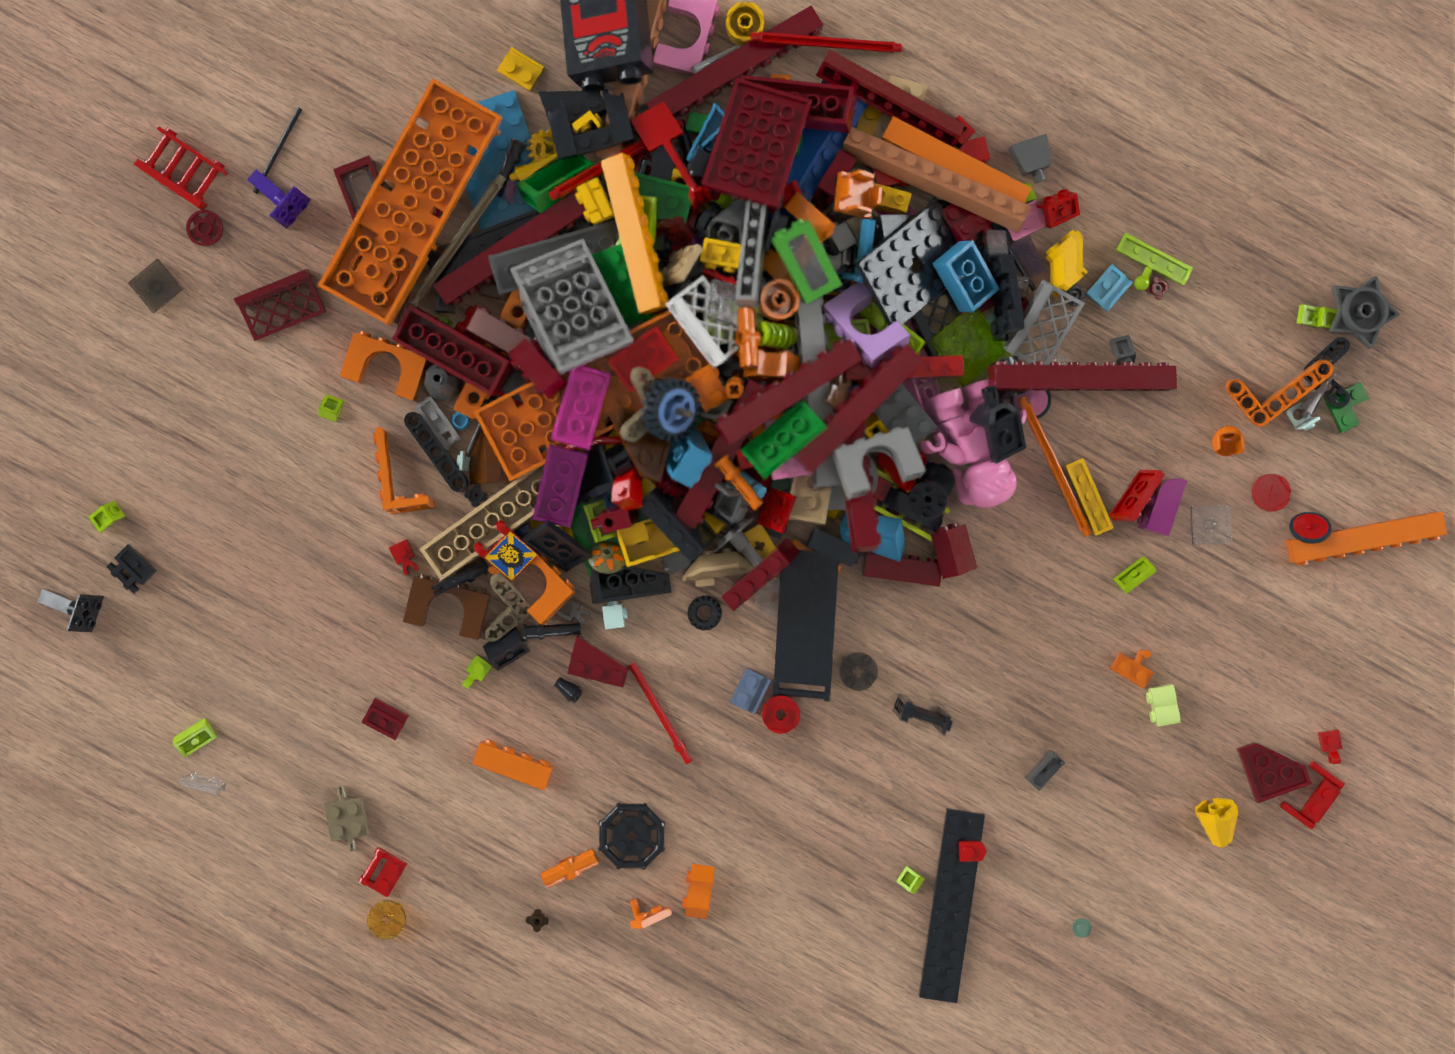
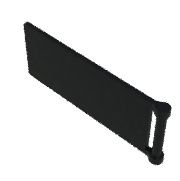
M799 550L800 553L780 572L773 696L784 695L816 698L830 702L839 561L818 551ZM780 682L825 686V690L822 692L780 688Z

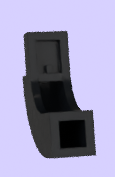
M892 487L890 488L882 505L934 532L942 525L943 513L925 519L913 510L908 501L909 495Z

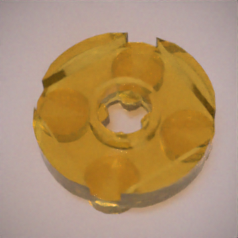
M392 900L379 901L373 905L367 915L368 929L377 938L383 940L396 937L406 924V914L403 906ZM385 915L391 918L388 924H385V921L381 919Z

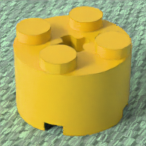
M738 2L729 9L726 17V32L729 39L733 43L743 46L750 42L751 32H764L765 22L762 10L751 2ZM742 22L745 24L749 23L748 26H742Z

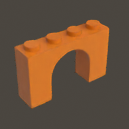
M798 192L785 206L798 220H810L821 243L833 234L836 225ZM805 234L800 247L792 252L800 269L804 268L810 256L815 254ZM770 248L769 255L765 254L763 269L774 279H785L792 282L779 254Z
M360 331V334L353 333L340 377L362 384L370 360L379 353H392L397 357L401 365V376L395 395L417 401L429 361L407 350V348L398 343L396 346L389 344L390 340L378 337V340L371 338L372 334Z
M538 553V556L529 565H535L543 571L547 584L543 595L527 611L540 624L544 625L577 592L573 589L575 585L569 579L564 580L560 576L562 572L555 565L551 566L547 562L548 559ZM493 565L487 569L492 575L501 573Z

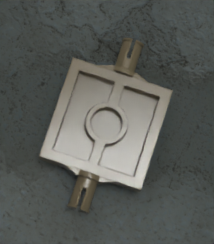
M345 786L337 787L339 799L324 804L331 841H348L349 852L356 851L358 849L355 839L370 834L363 796L347 797Z

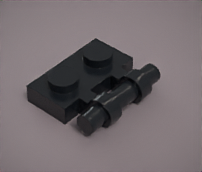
M127 544L114 557L119 563L117 566L111 562L106 567L111 571L110 574L114 578L117 577L123 583V587L126 590H130L133 594L139 591V588L135 585L136 581L144 585L157 572L130 544ZM124 569L132 575L130 578L123 573Z

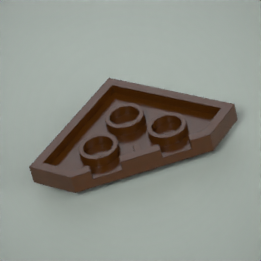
M620 407L614 428L639 476L657 483L661 482L671 441L657 438L648 431L635 442L624 440L620 435L621 427L637 412Z

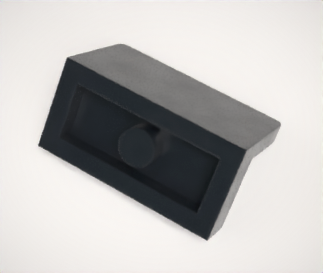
M516 627L499 640L490 641L483 645L489 662L497 671L530 652L529 647L520 637Z

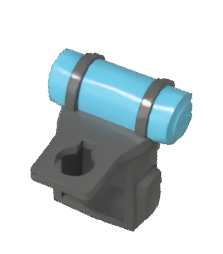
M740 470L743 478L758 497L762 499L767 491L766 488L762 486V483L748 475L745 470ZM731 481L716 483L715 487L720 492H718L714 509L732 523L743 520L748 510L749 503L747 500H745Z

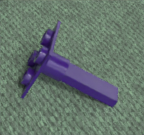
M257 169L247 179L277 206L269 216L286 229L295 222L296 217L307 208L308 203L311 201L308 196L295 186L286 194Z

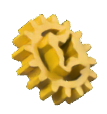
M548 129L546 133L544 130H540L539 135L535 133L532 135L533 139L528 140L531 146L526 147V150L530 151L527 158H532L531 163L556 154L551 129ZM546 148L549 149L548 154L545 153ZM558 158L554 159L553 161L549 162L548 164L544 165V166L541 167V168H544V167L548 166L549 164H551V163H553L554 161L558 160Z

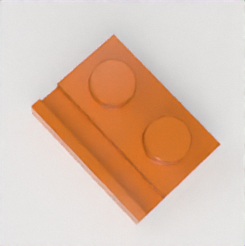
M710 364L695 372L689 378H685L686 382L692 384L691 387L696 388L697 391L695 393L700 395L698 401L701 402L706 413L708 410L731 399L726 394L725 387Z

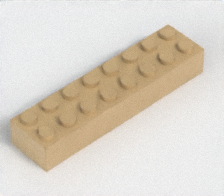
M545 464L517 478L420 548V551L441 581L453 576L463 569L464 566L480 557L474 550V545L477 542H480L489 550L504 536L496 529L495 524L499 520H502L515 532L532 519Z

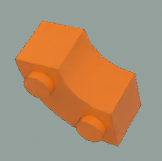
M758 349V367L756 369H744V377L765 381V379L769 378L776 379L777 382L783 381V376L788 372L800 370V356L792 354L791 351L766 353L764 350Z
M692 864L691 871L687 870L686 882H689L687 897H683L682 908L685 909L684 916L707 919L715 867Z

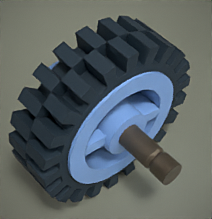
M671 377L662 378V381L657 380L655 382L656 386L651 385L649 387L652 393L647 391L645 393L648 400H642V404L646 405V408H641V413L646 414L641 417L642 421L647 422L644 424V427L649 429L648 432L657 438L667 441L685 439L684 435L689 436L691 434L689 430H695L696 427L693 425V422L698 423L700 420L695 418L696 414L701 415V410H697V407L702 406L701 402L696 401L700 398V395L695 393L697 390L695 387H691V383Z

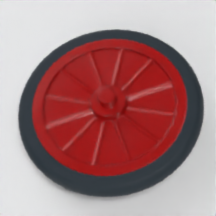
M1315 512L1299 513L1289 523L1291 534L1299 541L1305 543L1323 542L1332 532L1329 520Z

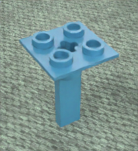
M862 219L858 255L855 263L872 250L875 220ZM856 265L854 273L836 272V274L842 275V279L864 282Z

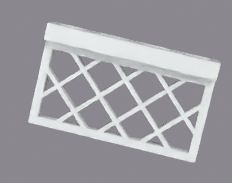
M701 276L665 304L712 368L724 362L739 349V346L733 341V332L738 330V321L704 276ZM699 283L705 288V295L697 293V285ZM683 295L692 296V305L686 304L681 297ZM696 297L705 299L704 308L696 306ZM709 300L715 301L717 311L709 309ZM695 311L704 312V321H699L695 317ZM708 313L717 315L716 324L708 322ZM721 316L727 317L729 327L721 325ZM708 327L716 328V337H711L707 333ZM720 329L729 331L728 340L720 339ZM720 343L728 344V351L725 355L719 349Z

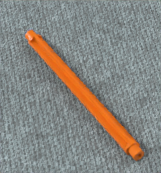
M1026 396L1018 399L1021 405L1020 409L1026 411V419L1079 526V531H1082L1084 537L1092 534L1089 528L1090 525L1031 407V402H1028Z

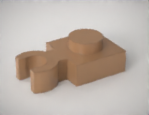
M842 374L835 377V384L829 386L823 403L837 411L836 406L840 402L847 400L849 394L845 392V389L851 385L850 379L845 380L844 384L842 383Z

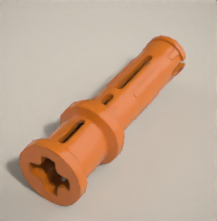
M734 369L731 372V378L728 379L725 389L726 394L734 399L742 395L744 388L743 372L741 371L740 373L739 369Z
M727 454L714 466L719 467L726 476L725 479L734 484L752 509L755 510L763 501L740 474V468L735 467L729 459L730 456Z

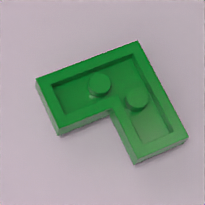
M1361 382L1345 388L1350 396V400L1344 408H1335L1324 398L1340 433L1360 425L1352 407L1369 399ZM1337 396L1336 402H1343L1344 396Z

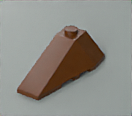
M482 429L469 462L470 485L509 482Z

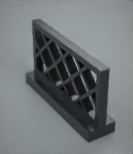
M947 289L943 290L927 304L933 306L930 317L924 315L920 309L910 318L916 334L925 341L923 348L928 357L943 356L942 353L945 356H958L950 353L954 342L962 345L959 356L963 355L965 346L971 348L975 355L969 359L963 357V360H965L964 366L981 358L961 313ZM943 295H946L948 299L946 308L937 305L939 298ZM936 308L945 310L942 321L933 318ZM949 312L955 314L957 318L955 325L946 323ZM932 321L941 324L938 334L933 333L930 329ZM945 325L954 328L951 338L942 336ZM957 329L964 332L963 343L954 340ZM940 338L949 341L947 351L940 349Z

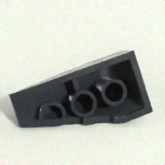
M624 565L621 570L611 574L599 573L592 568L590 578L592 604L671 593L668 573L632 566L627 567Z

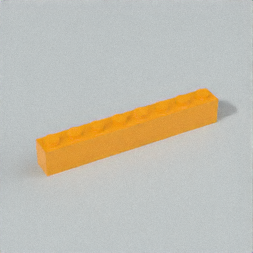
M621 153L602 160L601 163L638 311L648 315L667 308L665 304L668 301V296L663 289V276L658 269L657 263L659 260L653 249L654 240L649 233V220L643 209L644 200L639 193V181L634 174V161L630 156Z

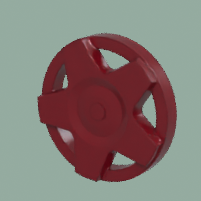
M196 211L187 221V235L197 245L212 246L223 235V223L219 216L212 211ZM200 214H207L204 218L199 216ZM216 219L218 221L219 226L215 225ZM193 222L195 227L190 230L191 223ZM201 238L203 243L198 242L195 239Z

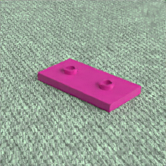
M583 365L571 369L551 440L590 451L611 373Z

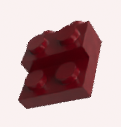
M951 204L942 210V216L950 227V232L957 243L959 241H974L977 239L976 234L981 232L983 235L992 229L991 224L993 221L957 205Z

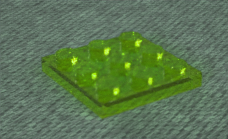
M979 308L973 312H964L931 340L941 356L963 355L964 375L956 379L964 387L990 366L989 364L1006 352L1001 341H993L990 325Z

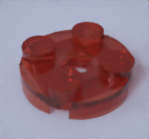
M674 216L673 219L660 218L656 226V235L659 237L661 233H666L669 240L676 242V246L690 245L696 232L694 228L684 223V219L679 216Z

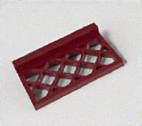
M309 269L302 270L233 298L236 305L240 308L254 341L326 312L311 279ZM308 282L311 288L308 296L298 292L300 285ZM288 290L294 293L291 303L280 299L283 291ZM297 294L307 298L304 308L293 305ZM268 297L276 300L273 310L263 307L264 301ZM309 300L317 302L320 310L314 313L306 310ZM279 302L289 305L286 316L275 312ZM253 305L258 307L255 318L247 314L246 306ZM292 307L302 311L300 318L297 320L288 317ZM261 309L271 313L268 323L258 319ZM274 314L284 318L282 326L276 327L271 325ZM256 322L267 325L264 333L257 336L254 329Z

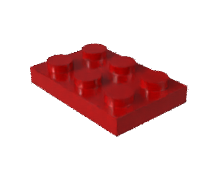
M655 326L635 340L633 344L628 345L607 361L629 393L636 390L630 378L634 368H646L654 377L679 360V358L658 327Z
M1139 470L1109 514V517L1115 521H1135L1138 519L1144 506L1150 502L1154 491L1162 484L1165 474L1161 470Z

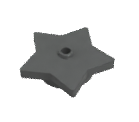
M1371 277L1357 288L1345 286L1332 287L1337 313L1329 332L1352 334L1367 349L1373 348L1380 328L1399 316V313L1387 303L1385 297L1381 294L1378 277Z

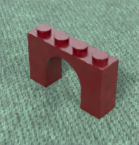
M786 538L748 574L745 573L721 598L734 612L787 567L800 551Z

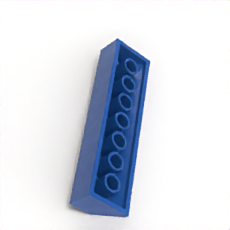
M857 99L851 128L855 127L868 105ZM804 128L799 156L795 155L786 184L788 185L796 180L803 197L810 202L817 186L839 150L842 149L849 133ZM786 208L780 212V215L791 216V221L797 219ZM774 214L769 216L768 225L771 224Z

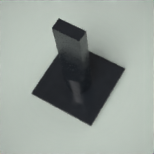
M42 589L38 602L71 616L66 631L92 632L96 625V619L102 607L104 596L78 594L77 600L74 601L50 590Z

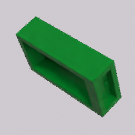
M584 155L562 161L558 159L518 182L516 186L522 200L539 213H542L575 190L555 200L550 198L549 192L595 166L593 161L587 160Z

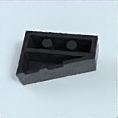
M538 92L548 121V112L553 113L561 106L559 103L561 100L566 102L571 124L588 111H591L593 115L597 113L599 117L607 114L600 92Z

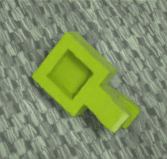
M477 655L466 669L470 674L462 683V686L469 689L476 679L481 682L493 666Z

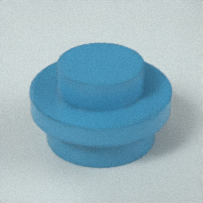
M456 412L452 416L451 423L455 429L465 430L470 426L471 418Z

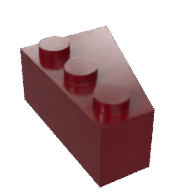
M577 635L567 674L624 687L629 666L599 649V647L588 642L580 635Z

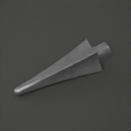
M1335 372L1300 406L1303 408L1300 413L1301 416L1307 418L1309 414L1316 411L1325 391L1336 375Z

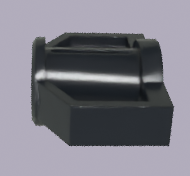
M616 444L604 452L617 477L633 468V462L624 445Z

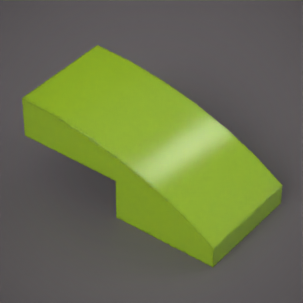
M1305 304L1299 305L1297 324L1330 329L1337 310Z

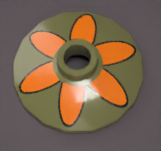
M601 542L590 549L592 554L588 559L589 565L599 573H615L625 565L621 546L616 543Z

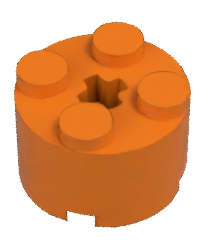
M785 279L773 280L761 288L758 311L771 321L784 320L797 311L800 304V295L790 281ZM778 296H779V300L782 301V302L779 303V304H777V301L775 300V298L778 297Z

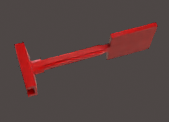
M663 101L631 119V123L649 153L664 146L689 187L690 193L688 194L694 213L698 214V207L706 202L709 206L710 202H712L710 190L696 185L671 143V140L682 135L683 131L666 103Z

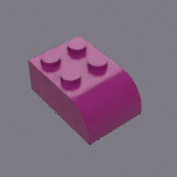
M1180 478L1162 480V484L1154 491L1150 502L1145 505L1143 513L1137 519L1138 529L1160 536H1169L1187 480Z

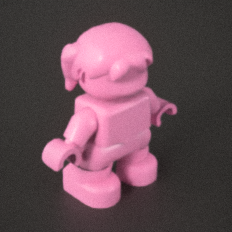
M988 379L963 387L968 401L966 405L961 406L964 403V398L960 388L924 400L923 403L927 415L938 427L936 428L938 433H935L932 437L935 441V446L930 441L920 442V448L926 454L939 452V455L948 462L958 466L972 463V466L968 467L964 473L959 468L953 469L956 492L962 504L975 505L980 508H992L1006 502L1013 495L1017 486L1016 475L1012 471L1008 460L1005 459L997 464L991 462L984 427L969 421V417L976 407L984 402L981 389L989 386ZM1020 409L1021 422L1024 423L1027 414L1024 409Z

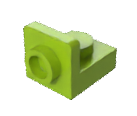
M112 501L98 508L89 516V519L100 533L105 531L114 522L123 519L125 515L117 503Z

